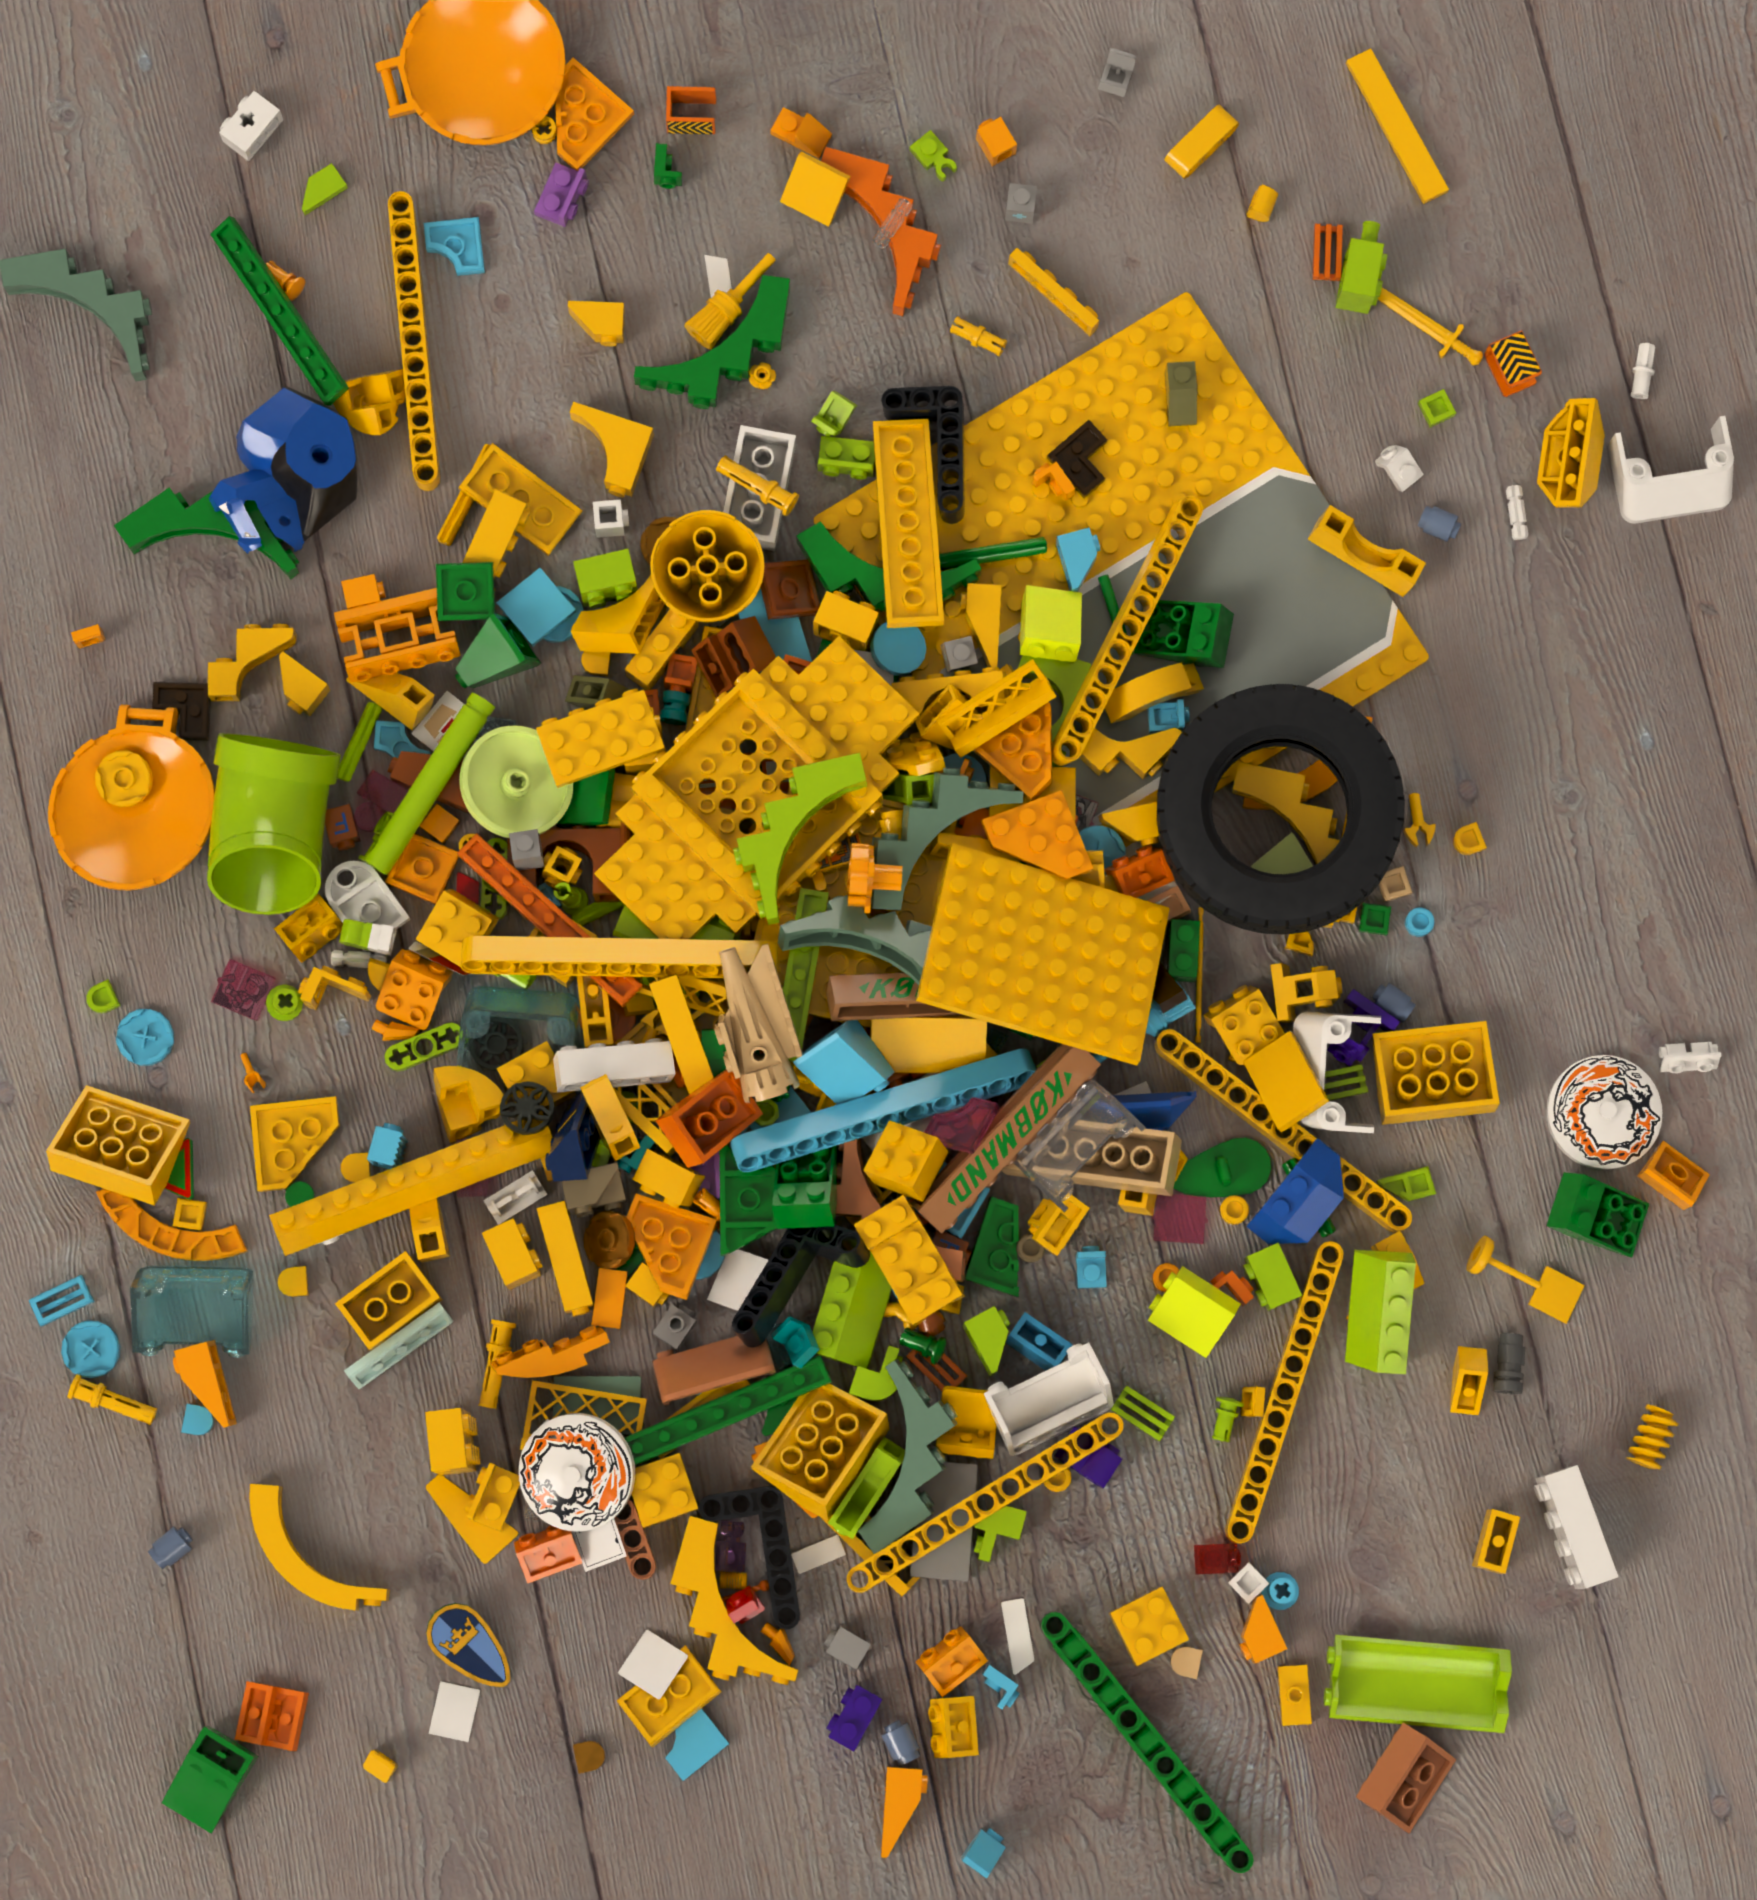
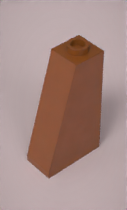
M401 751L398 758H392L387 771L391 773V782L410 789L432 754ZM463 758L436 801L470 814L460 791L459 779Z

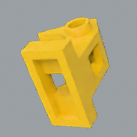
M1283 963L1270 965L1277 1021L1294 1022L1296 1019L1295 1007L1315 1003L1316 1008H1327L1333 1006L1337 999H1340V994H1342L1341 978L1336 977L1335 970H1328V966L1312 967L1310 973L1291 976L1289 965ZM1312 981L1313 995L1298 997L1297 983Z
M1063 1191L1058 1200L1052 1197L1049 1200L1043 1198L1027 1222L1030 1226L1028 1231L1033 1234L1032 1239L1053 1255L1058 1256L1090 1208L1067 1191Z

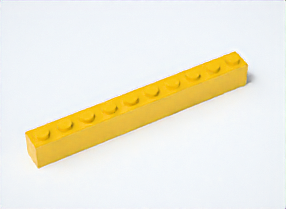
M533 1119L530 1128L538 1126L543 1121ZM522 1120V1128L525 1127L527 1121ZM517 1121L512 1122L513 1125L518 1127ZM504 1125L269 1215L283 1253L287 1256L545 1157L551 1149L552 1135L548 1126L536 1134L521 1135L511 1131Z

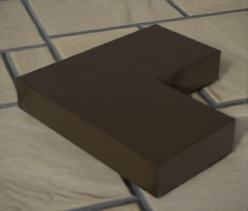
M1088 420L1047 455V459L1052 464L1057 461L1076 488V491L1083 498L1105 481V477L1088 458L1105 445L1107 439Z
M153 682L152 709L166 710L167 707L177 708L178 712H180L179 737L183 740L209 741L211 700L208 697V683Z

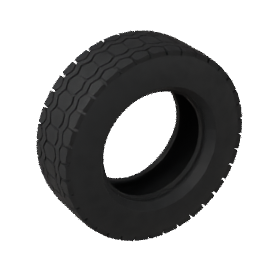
M1293 684L1255 686L1230 694L1209 706L1193 719L1173 745L1164 764L1157 793V826L1160 844L1173 875L1186 893L1204 910L1223 922L1244 930L1263 934L1286 935L1311 931L1326 926L1354 910L1374 891L1387 872L1399 845L1404 824L1405 799L1402 778L1396 760L1385 739L1374 725L1353 706L1340 698L1334 697V695L1306 686ZM1290 747L1307 752L1322 761L1336 776L1342 787L1347 807V822L1343 837L1336 848L1325 859L1306 870L1289 874H1271L1251 868L1229 852L1216 831L1212 816V799L1218 782L1237 760L1262 748Z

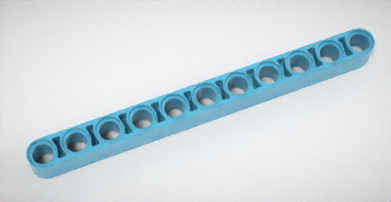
M1016 1049L740 1134L732 1139L730 1146L738 1169L742 1172H752L882 1132L889 1120L904 1125L1018 1090L1037 1069L1029 1050Z

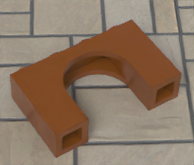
M577 825L573 826L572 829H560L557 826H553L548 831L540 834L543 858L547 852L553 853L556 846L582 852L593 863V896L595 902H621L594 875L620 849V828L605 826L589 829L587 826ZM508 838L507 861L514 866L510 838ZM540 868L519 871L536 888L539 887Z

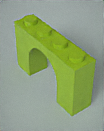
M1022 655L1018 668L1033 659L1061 699L1062 714L1058 721L1052 725L1053 742L1091 667V663L1076 659V662ZM1034 671L1024 676L1032 680L1038 678ZM1052 762V767H1062Z

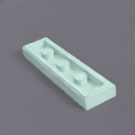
M437 1303L349 1366L344 1372L354 1385L361 1389L453 1323V1320L443 1306Z

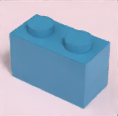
M1024 1312L1005 1342L1045 1371L1061 1364L1068 1355L1066 1351L1073 1346V1344L1026 1312Z

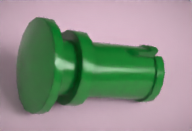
M907 1327L901 1335L900 1345L922 1353V1357L928 1358L930 1356L931 1364L935 1365L945 1351L946 1338L941 1337L936 1341V1337L932 1335L927 1337Z

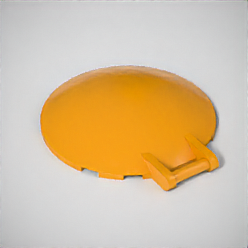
M429 0L419 11H416L410 20L402 48L400 49V56L377 62L375 66L377 73L381 74L390 107L387 109L389 118H398L417 112L425 123L441 135L460 143L484 146L505 143L516 139L533 129L543 120L555 104L560 93L565 75L566 59L559 28L547 8L538 0ZM396 69L399 70L407 103L404 104L399 102L391 72Z
M121 704L118 710L116 728L109 730L107 734L95 740L90 739L73 753L75 756L65 768H61L55 779L48 806L50 834L64 862L80 877L95 885L113 890H138L160 884L172 878L189 865L198 855L210 834L215 794L214 782L200 754L185 740L176 735L177 708L167 707L166 710L131 708V705ZM131 719L164 721L163 726L130 724ZM127 750L141 755L148 762L153 773V784L150 793L141 803L132 807H118L110 804L100 796L95 785V773L107 755L115 751Z

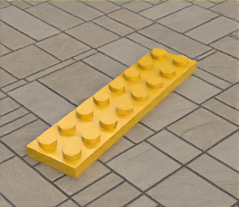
M929 419L873 421L887 628L944 626Z

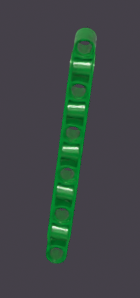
M1058 1612L1046 1614L1042 1618L1040 1626L1045 1637L1053 1645V1649L1199 1834L1232 1871L1245 1873L1250 1870L1254 1862L1253 1855L1242 1841L1241 1836L1076 1628H1073L1065 1616ZM1051 1617H1057L1062 1622V1628L1057 1634L1050 1633L1046 1628L1047 1620ZM1089 1663L1095 1664L1099 1669V1674L1094 1680H1087L1083 1675V1669ZM1125 1710H1131L1135 1714V1722L1130 1727H1125L1120 1722V1715ZM1167 1756L1172 1761V1769L1168 1773H1161L1157 1769V1762L1160 1758ZM1204 1803L1209 1807V1816L1204 1820H1198L1194 1815L1195 1807ZM1236 1851H1244L1247 1857L1246 1863L1241 1867H1235L1232 1864L1231 1858Z

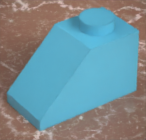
M1090 527L1057 536L1056 547L1069 591H1079L1096 561L1097 552L1100 551L1098 537L1091 534Z
M991 1828L987 1832L980 1829L961 1856V1860L987 1879L1006 1848L1001 1843L1004 1838Z

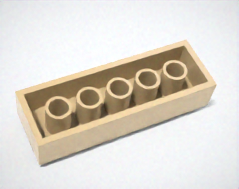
M1055 1117L1052 1122L1045 1124L1037 1132V1137L1032 1143L1025 1145L1017 1153L1016 1160L1011 1165L1005 1166L1001 1171L1011 1176L1172 1196L1182 1140L1175 1132Z

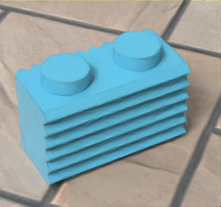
M384 1123L383 1127L376 1126L367 1160L372 1165L385 1169L402 1165L401 1160L404 1159L402 1155L405 1154L404 1149L407 1148L405 1144L408 1143L407 1138L403 1135L404 1130H401L399 1126Z

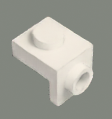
M1398 445L1385 448L1381 452V456L1375 460L1377 466L1385 469L1397 490L1401 492L1405 491L1424 475L1409 450Z

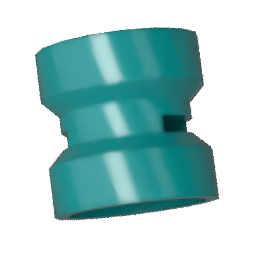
M663 691L662 701L664 702V708L660 710V721L674 725H686L688 718L686 707L690 705L691 695L679 691Z

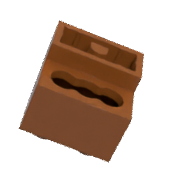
M755 616L731 622L716 635L707 637L691 649L716 698L725 691L729 693L736 686L734 682L742 673H749L754 668L760 674L776 658Z

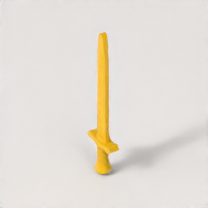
M1384 288L1381 289L1380 297H1378L1381 303L1444 345V348L1439 351L1441 359L1444 358L1450 348H1453V350L1466 357L1473 366L1478 365L1482 361V351L1471 349V347L1457 339L1464 329L1463 324H1459L1455 333H1452Z

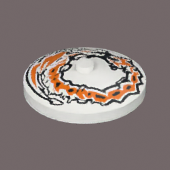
M1610 1055L1591 1056L1568 1067L1553 1084L1547 1101V1123L1557 1146L1573 1161L1592 1169H1618L1635 1162L1652 1147L1662 1124V1103L1658 1090L1651 1078L1634 1063Z
M570 1413L547 1421L529 1437L519 1461V1482L526 1502L542 1520L562 1530L587 1531L606 1524L625 1507L634 1488L635 1463L627 1441L614 1426L593 1415Z

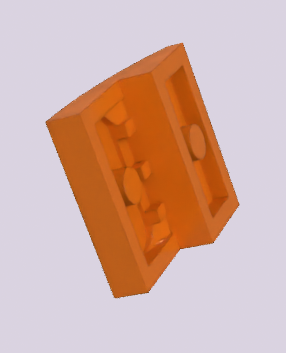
M247 1681L234 1740L297 1751L309 1693Z

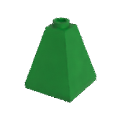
M493 613L489 616L455 669L458 673L455 677L463 688H477L537 667L541 664V661L508 617Z

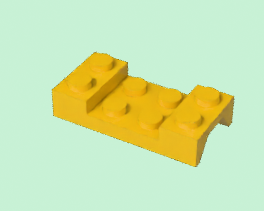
M905 1195L898 1197L854 1224L913 1326H917L928 1316L946 1305L965 1297Z

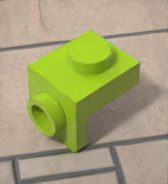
M833 390L818 415L814 416L811 422L817 425L816 429L820 433L828 437L831 435L836 436L843 431L857 404Z

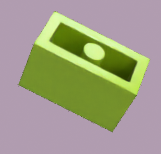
M1279 1242L1244 1258L1246 1262L1243 1265L1244 1272L1249 1281L1254 1280L1258 1289L1254 1292L1257 1301L1261 1307L1266 1306L1267 1311L1302 1296Z

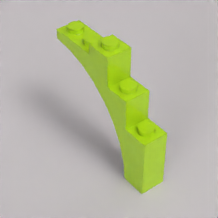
M860 753L792 768L794 777L788 779L792 795L798 794V796L764 803L766 812L761 813L764 830L770 829V831L737 838L738 847L733 848L736 864H742L744 872L756 870L755 873H751L754 890L760 889L762 900L757 901L760 918L766 917L768 925L780 923L777 906L778 879L784 857L795 836L806 822L826 804L846 793L867 787Z

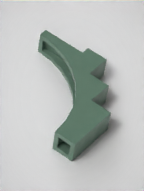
M66 249L0 260L3 287L8 295L30 293L49 295L73 302L90 311L105 323L120 341L135 381L147 380L145 370H150L147 353H142L141 344L146 343L143 327L140 326L149 325L148 315H152V308L149 298L145 299L141 290L115 294L112 278H107L103 269L78 273L75 258L70 257Z
M943 768V773L934 772L932 806H929V801L912 800V805H903L901 839H898L899 834L881 833V838L873 837L872 839L875 864L900 865L903 868L901 891L872 889L871 908L901 910L905 887L915 863L927 845L943 829L957 819L981 808L998 804L1023 803L1024 792L1015 789V784L998 783V788L987 787V782L970 781V786H968L969 776L960 774L961 769Z
M847 895L836 896L828 901L826 912H817L809 917L790 920L780 925L777 943L782 951L810 946L849 948L871 954L891 963L910 976L918 985L920 984L931 930L918 932L909 937L895 911L877 914L868 919L862 907L847 906Z
M899 1359L894 1360L885 1368L897 1387L904 1408L907 1431L905 1457L899 1478L889 1498L877 1514L858 1530L873 1554L881 1551L935 1513L932 1509L935 1504L926 1491L921 1493L918 1488L946 1469L943 1464L946 1461L944 1455L938 1447L932 1448L930 1444L958 1424L955 1420L958 1415L948 1402L944 1404L940 1400L934 1405H930L928 1401L931 1400V1397L922 1385L919 1387L912 1379L915 1375L906 1361L901 1363Z

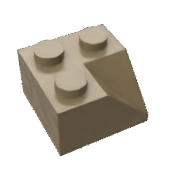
M617 1163L591 1168L588 1179L561 1181L567 1209L571 1215L575 1214L577 1218L593 1215V1210L603 1207L605 1211L618 1210L622 1208L621 1203L627 1202L620 1168Z

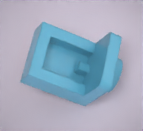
M1178 699L1177 702L1159 703L1148 708L1149 734L1171 728H1177L1183 732L1185 724L1190 722L1189 707H1184V699Z

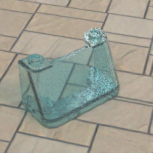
M148 1266L139 1269L130 1287L132 1352L152 1356L158 1354V1351L162 1350L165 1344H199L215 1340L216 1345H222V1351L228 1353L230 1357H242L245 1354H249L252 1337L253 1271L248 1268L179 1266Z

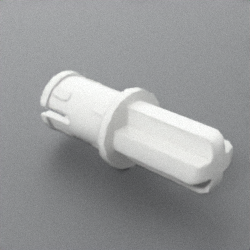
M1640 343L1636 367L1632 369L1634 380L1631 397L1635 399H1648L1651 376L1655 373L1652 369L1655 345L1650 343Z

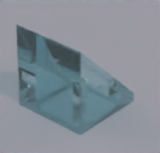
M991 1028L987 1034L986 1043L999 1053L1009 1036Z

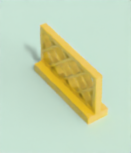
M532 1380L520 1450H523L526 1442L532 1435L530 1433L532 1421L541 1414L545 1420L549 1419L545 1411L558 1402L563 1407L562 1399L570 1393L578 1394L585 1403L573 1413H579L588 1407L593 1416L596 1417L598 1415L590 1404L600 1397L607 1398L613 1409L602 1416L601 1419H606L616 1411L625 1423V1426L618 1431L621 1433L628 1428L632 1434L641 1431L643 1428L647 1399ZM538 1387L550 1389L556 1400L543 1409L536 1401ZM554 1390L564 1391L565 1393L559 1397ZM583 1395H589V1396H595V1397H593L591 1400L587 1401L586 1398H585ZM612 1399L623 1402L616 1406ZM628 1402L639 1403L638 1416L628 1423L619 1411V1408ZM534 1406H536L539 1412L533 1416ZM565 1407L564 1411L569 1414V1410ZM637 1421L636 1432H634L631 1425Z

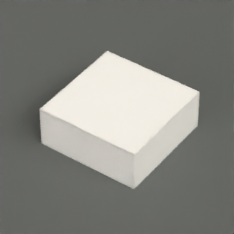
M1250 1562L1228 1582L1248 1604L1269 1584Z

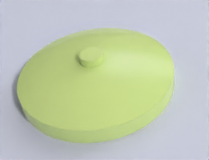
M504 726L487 732L468 750L460 769V791L468 811L480 825L502 837L509 838V833L538 829L539 835L548 831L563 817L571 802L573 783L557 788L537 730L529 727Z

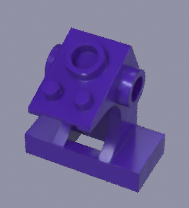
M1352 989L1344 1003L1355 1010L1353 1014L1381 1016V1024L1352 1022V1024H1356L1367 1032L1361 1042L1358 1044L1349 1037L1343 1043L1331 1044L1328 1047L1327 1051L1333 1054L1338 1061L1344 1062L1348 1066H1351L1355 1060L1359 1062L1363 1060L1370 1050L1366 1044L1378 1027L1385 1032H1391L1400 1023V1021L1355 989Z

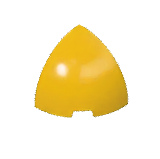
M403 369L345 380L349 389L333 403L338 413L345 417L353 428L362 433L382 435L389 431L398 421V417L395 414L399 404L405 402Z
M443 1066L434 1068L437 1101L450 1143L482 1129L481 1124L484 1121L497 1119L500 1116V1103L503 1093L491 1079L465 1067Z

